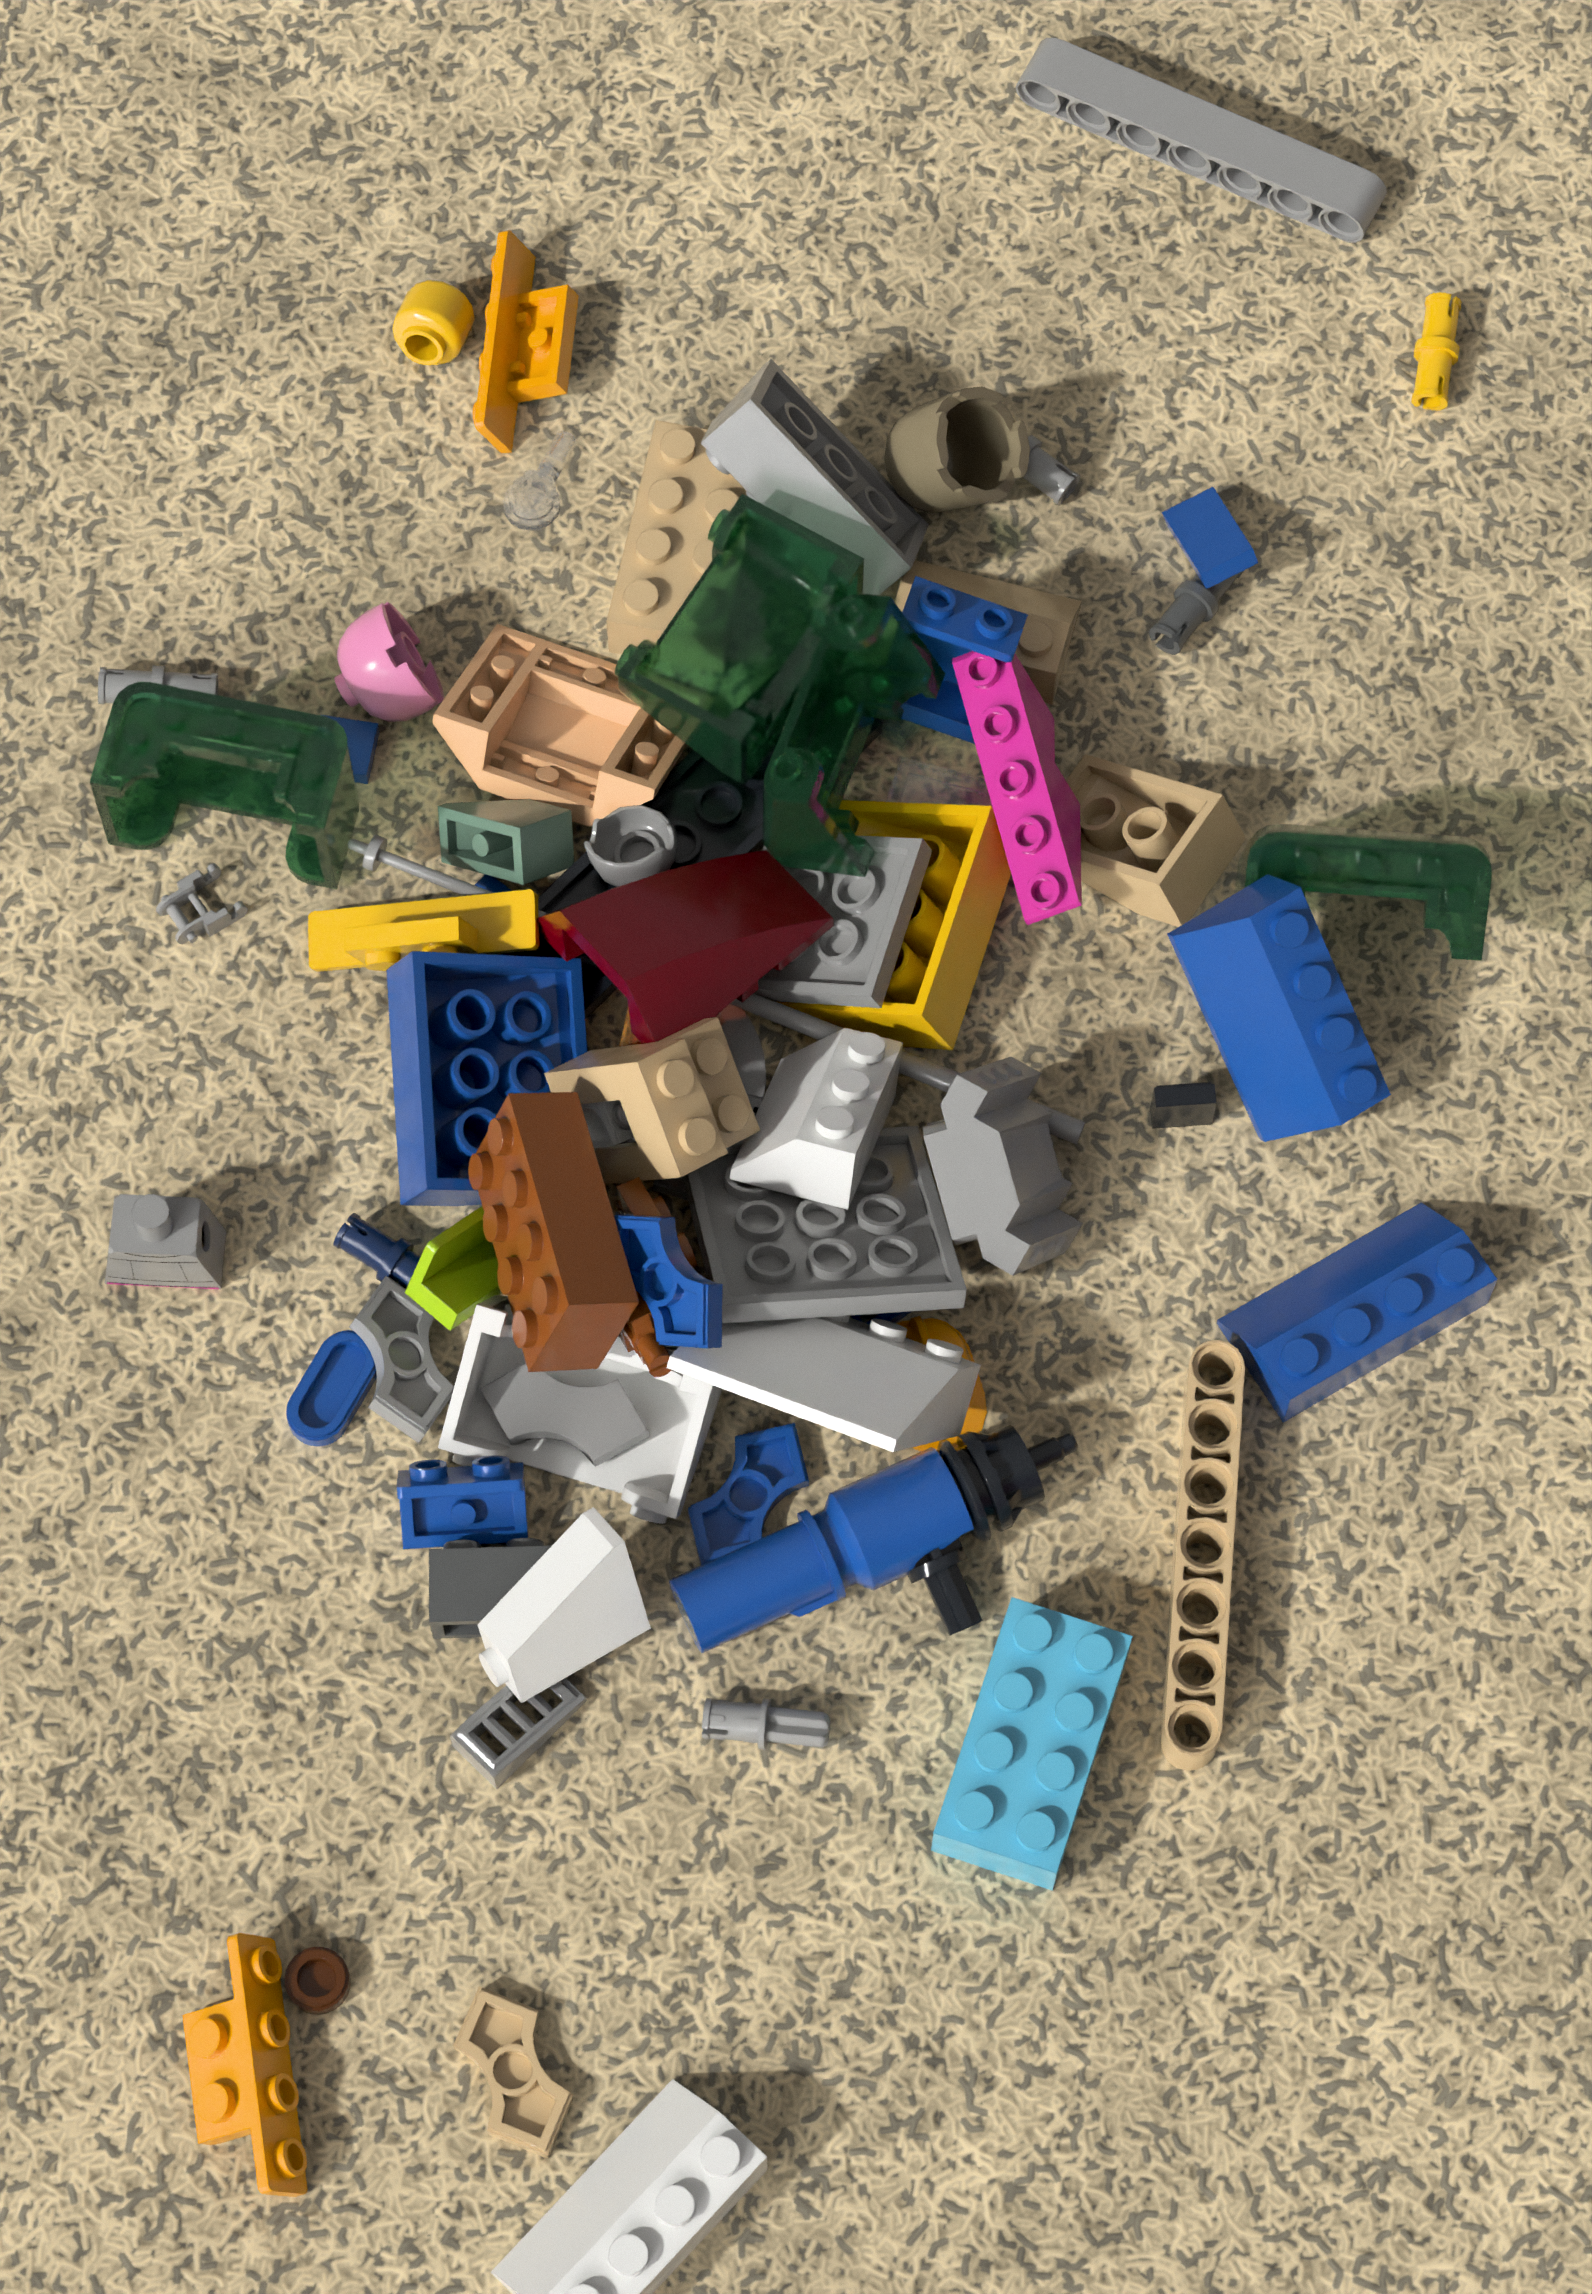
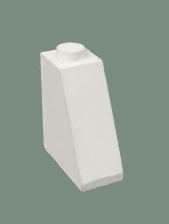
M594 1507L582 1513L481 1620L478 1628L486 1650L479 1654V1659L492 1683L496 1687L505 1683L518 1700L523 1703L651 1629L625 1541Z

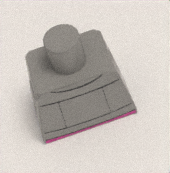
M155 1194L114 1196L105 1284L221 1289L226 1229L205 1202L198 1198L159 1196Z

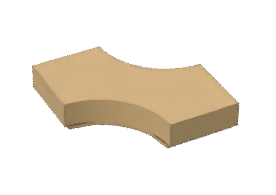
M479 1986L453 2045L454 2050L470 2058L480 2068L488 2081L492 2095V2108L487 2129L488 2134L548 2159L574 2099L573 2094L552 2081L538 2061L535 2052L534 2035L539 2010Z

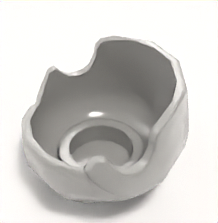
M641 804L619 807L603 819L596 818L593 822L590 840L584 841V845L591 864L604 882L619 887L669 870L675 861L678 837L674 825L671 824L670 820L662 812Z

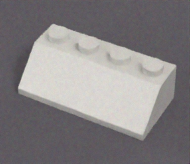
M672 2079L491 2271V2274L512 2294H653L768 2170L767 2156L718 2110Z

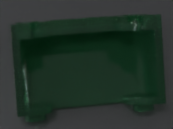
M741 494L730 511L723 509L715 518L708 534V540L713 542L712 562L656 643L645 639L638 646L630 644L618 660L615 676L618 677V688L622 694L721 773L741 784H746L757 772L853 628L863 602L864 558L756 500Z
M872 594L852 595L836 605L827 619L764 777L762 838L764 846L781 865L851 876H866L875 851L866 839L855 835L860 822L850 810L839 809L874 719L901 721L904 713L901 705L920 693H923L926 698L936 699L946 674L891 596Z
M1273 824L1258 830L1240 855L1237 866L1235 893L1269 874L1300 886L1304 896L1307 891L1421 899L1425 902L1423 913L1424 928L1439 929L1445 934L1449 941L1451 959L1482 961L1492 869L1490 857L1486 849L1475 839L1450 835Z

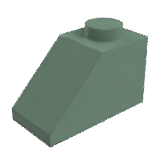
M531 799L445 803L438 806L442 863L522 885L566 870L574 863L572 814L570 809Z

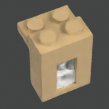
M718 1017L703 1019L658 1042L590 1050L544 1073L551 1092H578L604 1184L628 1182L638 1177L641 1181L681 1178L728 1154L726 1148L760 1131Z

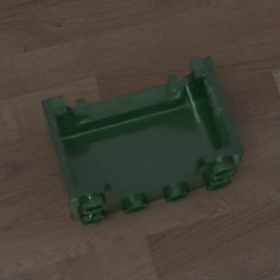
M136 682L121 690L113 702L90 778V786L108 844L135 850H150L160 846L169 838L174 828L180 804H186L292 825L285 855L290 872L298 880L307 884L336 890L338 888L349 849L348 841L352 838L359 812V796L348 738L344 728L336 720L321 715L153 682Z

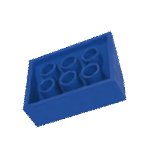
M412 951L386 970L400 1205H482L478 1190H474L469 1181V1161L472 1154L477 1152L488 1132L490 1121L496 1117L508 1093H551L544 1073L587 1052L581 959L573 958L566 962L563 958Z

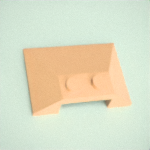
M496 624L433 714L432 724L479 789L501 796L505 800L531 799L570 809L572 822L590 827L596 818L603 819L619 807L641 805L654 799L710 709L713 697Z

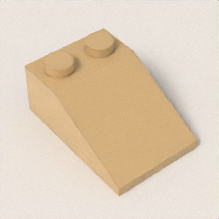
M1087 754L1082 757L1066 780L1080 803L1081 881L1139 915L1177 927L1188 922L1246 840L1223 794Z

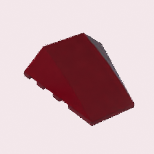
M767 850L715 858L663 871L610 889L537 918L539 933L566 962L586 953L626 996L631 1032L642 1044L658 1042L703 1019L717 1017L735 999L743 1003L759 989L758 980L772 968L781 971L834 926L833 917Z

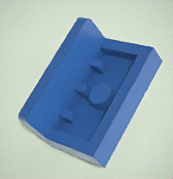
M493 1455L474 1459L472 1466L447 1467V1463L442 1460H422L410 1464L409 1470H398L397 1498L400 1503L403 1549L443 1547L446 1542L453 1540H473L480 1544L507 1543L509 1540L517 1538H528L523 1462L510 1463V1459L506 1456Z

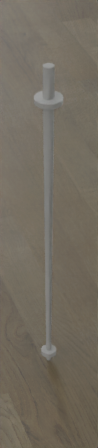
M374 835L369 844L356 839L348 841L349 849L364 855L362 867L375 872L382 862L463 896L493 893L387 852V839L379 835ZM538 910L539 917L548 914ZM755 993L743 1003L737 999L731 1003L733 1006L817 1040H821L843 1029V1027ZM905 1051L901 1053L900 1074L944 1092H948L956 1075L960 1074L957 1071ZM1041 1105L1053 1112L1048 1121L1049 1133L1077 1145L1086 1122Z

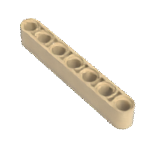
M1222 1340L1206 1341L1194 1350L1190 1358L1184 1383L1160 1742L1162 1752L1167 1761L1176 1768L1186 1771L1198 1770L1208 1765L1215 1756L1223 1725L1245 1366L1244 1359L1239 1350L1229 1342ZM1206 1367L1220 1368L1227 1373L1230 1381L1223 1385H1211L1201 1378L1199 1372ZM1203 1425L1216 1426L1223 1431L1226 1440L1212 1445L1204 1443L1198 1438L1195 1430ZM1198 1484L1213 1485L1220 1491L1223 1498L1213 1504L1202 1503L1193 1496L1191 1489ZM1195 1543L1208 1544L1216 1550L1219 1559L1210 1564L1198 1563L1189 1556L1187 1548ZM1191 1603L1205 1604L1213 1611L1215 1619L1203 1625L1192 1623L1184 1615L1183 1608ZM1189 1663L1200 1664L1210 1673L1211 1681L1201 1686L1190 1685L1181 1678L1179 1668ZM1184 1724L1196 1725L1206 1734L1207 1743L1196 1748L1184 1746L1178 1741L1174 1731Z

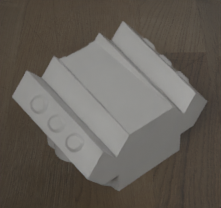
M1008 1057L957 1074L940 1104L944 1119L927 1123V1126H923V1137L951 1238L955 1245L978 1240L983 1259L1014 1276L1063 1255L1070 1247L1083 1223L1058 1209L1073 1183L1064 1179L1059 1169L1048 1127V1121L1053 1112L1028 1099L1041 1073L1013 1057Z

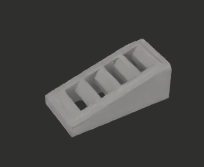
M566 1678L549 1687L563 1700L554 1709L539 1694L526 1700L544 1717L536 1725L514 1704L518 1698L506 1685L450 1735L452 1746L486 1780L498 1789L587 1701L586 1697ZM504 1713L525 1733L518 1740L497 1722ZM486 1730L507 1749L500 1756H497L479 1738Z

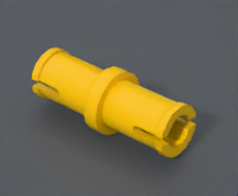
M1433 293L1426 297L1422 338L1415 342L1414 358L1418 361L1411 402L1414 406L1418 407L1421 405L1422 398L1424 397L1423 409L1439 411L1448 406L1451 367L1458 362L1460 347L1455 342L1462 301L1456 296L1452 298V303L1449 307L1452 295L1449 293Z

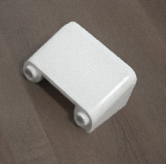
M495 1295L477 1304L438 1448L454 1453L452 1461L461 1466H472V1461L479 1457L506 1456L511 1461L517 1463L523 1462L524 1465L622 1493L621 1499L632 1505L630 1514L645 1521L663 1524L666 1523L667 1517L674 1519L679 1517L722 1388L673 1370L662 1377L652 1376L647 1365H643L638 1354L634 1350L627 1351L618 1335L598 1369L545 1372L562 1383L577 1387H596L618 1379L648 1429L650 1437L596 1467L581 1450L560 1440L539 1438L518 1445H511L483 1397L480 1388L521 1366L526 1361L522 1348H518L513 1339V1314L508 1296ZM664 1345L669 1355L679 1347Z

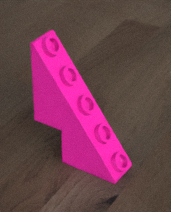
M974 651L953 658V668L1025 923L1030 925L1081 906L1080 803L1055 763V724L1053 715L1016 654H1014L1012 662L1009 663Z

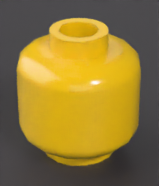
M435 280L419 282L407 292L395 316L392 327L394 339L404 354L421 365L449 363L460 354L472 329L475 318L473 306L465 294L453 285Z

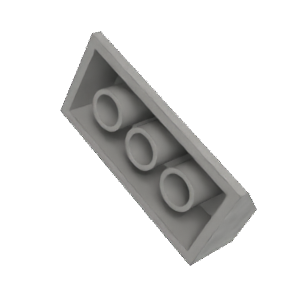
M770 359L711 422L701 444L706 448V454L711 463L720 472L727 475L731 474L746 489L747 498L752 506L764 516L771 515L786 531L787 539L795 551L805 558L811 557L826 573L827 581L832 589L842 598H850L862 610L912 568L929 524L896 493L893 486L779 366Z

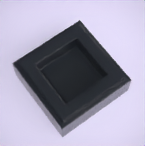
M1203 1082L1156 1086L1153 1090L1150 1106L1152 1129L1212 1125L1217 1104L1215 1084Z

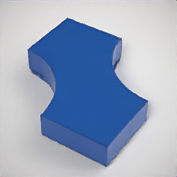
M614 1215L635 1290L642 1296L654 1319L656 1340L659 1342V1345L706 1349L722 1347L723 1284L704 1278L689 1264L678 1241L675 1217Z
M795 1423L735 1436V1461L729 1477L711 1497L688 1507V1515L700 1566L761 1539L765 1522L773 1508L787 1495L809 1486V1478Z

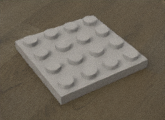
M918 1126L882 1128L848 1210L731 1180V1168L745 1139L726 1148L728 1154L682 1177L706 1277L710 1281L723 1284L722 1323L964 1308L967 1289Z

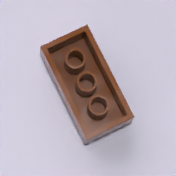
M578 1092L508 1093L496 1117L490 1121L488 1132L477 1152L472 1154L470 1158L468 1174L470 1184L474 1190H478L483 1206L484 1235L488 1242H493L498 1260V1285L502 1294L508 1296L513 1314V1339L516 1346L523 1350L528 1372L598 1369L638 1305L639 1300Z

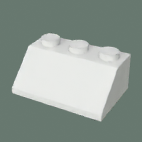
M843 1028L782 1058L755 1116L760 1131L745 1138L731 1168L730 1179L848 1210L895 1099L903 1042L880 1037L870 1032Z

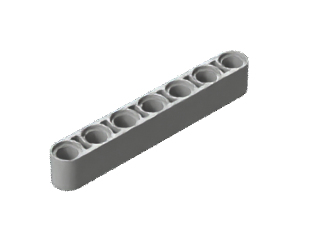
M1046 38L1041 41L1016 85L1017 94L1028 106L1348 243H1356L1362 240L1387 194L1384 182L1376 174L1365 168L1061 39Z

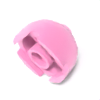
M389 602L381 603L367 610L349 625L339 641L337 660L342 673L335 676L334 680L340 694L350 707L360 703L374 717L388 722L407 721L428 712L434 706L444 700V694L431 660L425 668L424 662L415 645L420 643L419 638L403 615Z

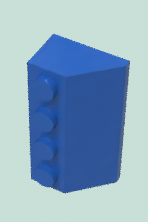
M1267 874L1167 934L1260 1140L1266 1142L1342 1125L1391 1095L1300 886Z
M1421 1202L1217 1320V1325L1229 1343L1239 1350L1244 1359L1245 1367L1284 1423L1488 1304L1497 1278L1464 1230Z

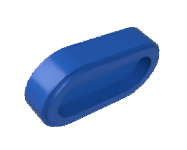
M354 1331L337 1332L323 1342L288 1401L286 1416L290 1430L304 1444L326 1446L337 1441L345 1433L377 1378L371 1352Z

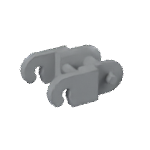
M212 863L206 868L208 873L205 875L201 871L196 870L176 882L178 890L171 895H164L156 907V912L160 916L169 914L178 927L179 931L175 939L179 944H185L188 941L193 943L198 939L197 936L205 931L211 937L241 919L247 913L248 908L242 901H238L233 905L234 911L231 913L225 907L216 913L212 910L208 912L197 896L196 892L217 880L221 875V870L216 863ZM189 902L194 905L200 914V917L192 922L188 921L180 909Z

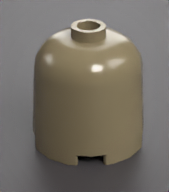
M982 386L961 389L916 406L896 420L887 436L884 455L887 476L896 493L911 507L929 513L952 511L1003 500L1007 497V493L1011 491L1016 480L1024 477L1028 469L1030 446L1024 422H1015L1009 409L1001 403L1005 401V397L1001 393Z

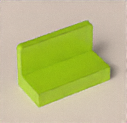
M483 1206L427 1243L405 1290V1293L450 1331L474 1315L477 1304L495 1295H502L498 1285L497 1270L499 1264L493 1242L487 1241L483 1231Z

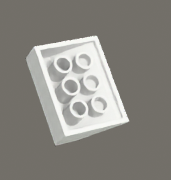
M850 1315L722 1323V1347L706 1349L679 1346L670 1355L667 1368L891 1452H896L960 1435L981 1365L962 1358L964 1350L952 1343L928 1339L925 1345L905 1338L907 1328L882 1319H872L871 1323L867 1324L850 1318Z

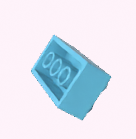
M1011 1597L933 1832L931 1851L1053 1891L1124 1671L1133 1636Z

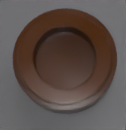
M310 1947L302 1950L292 1958L287 1966L284 1982L288 1996L297 2008L309 2014L321 2015L334 2011L345 2001L350 1990L351 1978L345 1961L338 1953L325 1947Z

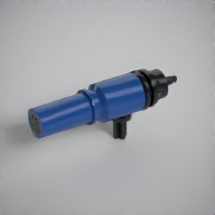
M1009 1425L989 1435L971 1431L965 1432L957 1436L958 1449H954L952 1444L944 1439L939 1442L937 1450L930 1447L830 1492L823 1511L811 1515L805 1509L797 1513L798 1522L670 1579L669 1584L673 1596L697 1648L701 1653H704L788 1614L801 1617L827 1604L845 1598V1589L854 1584H859L874 1591L907 1575L911 1584L921 1579L924 1580L949 1636L983 1621L957 1564L968 1558L959 1538L971 1533L975 1538L986 1542L991 1539L990 1524H993L1000 1532L1013 1526L1023 1509L1043 1501L1045 1494L1038 1471L1062 1461L1065 1456L1077 1451L1078 1444L1073 1434L1067 1433L1058 1438H1049L1027 1448L1016 1429Z

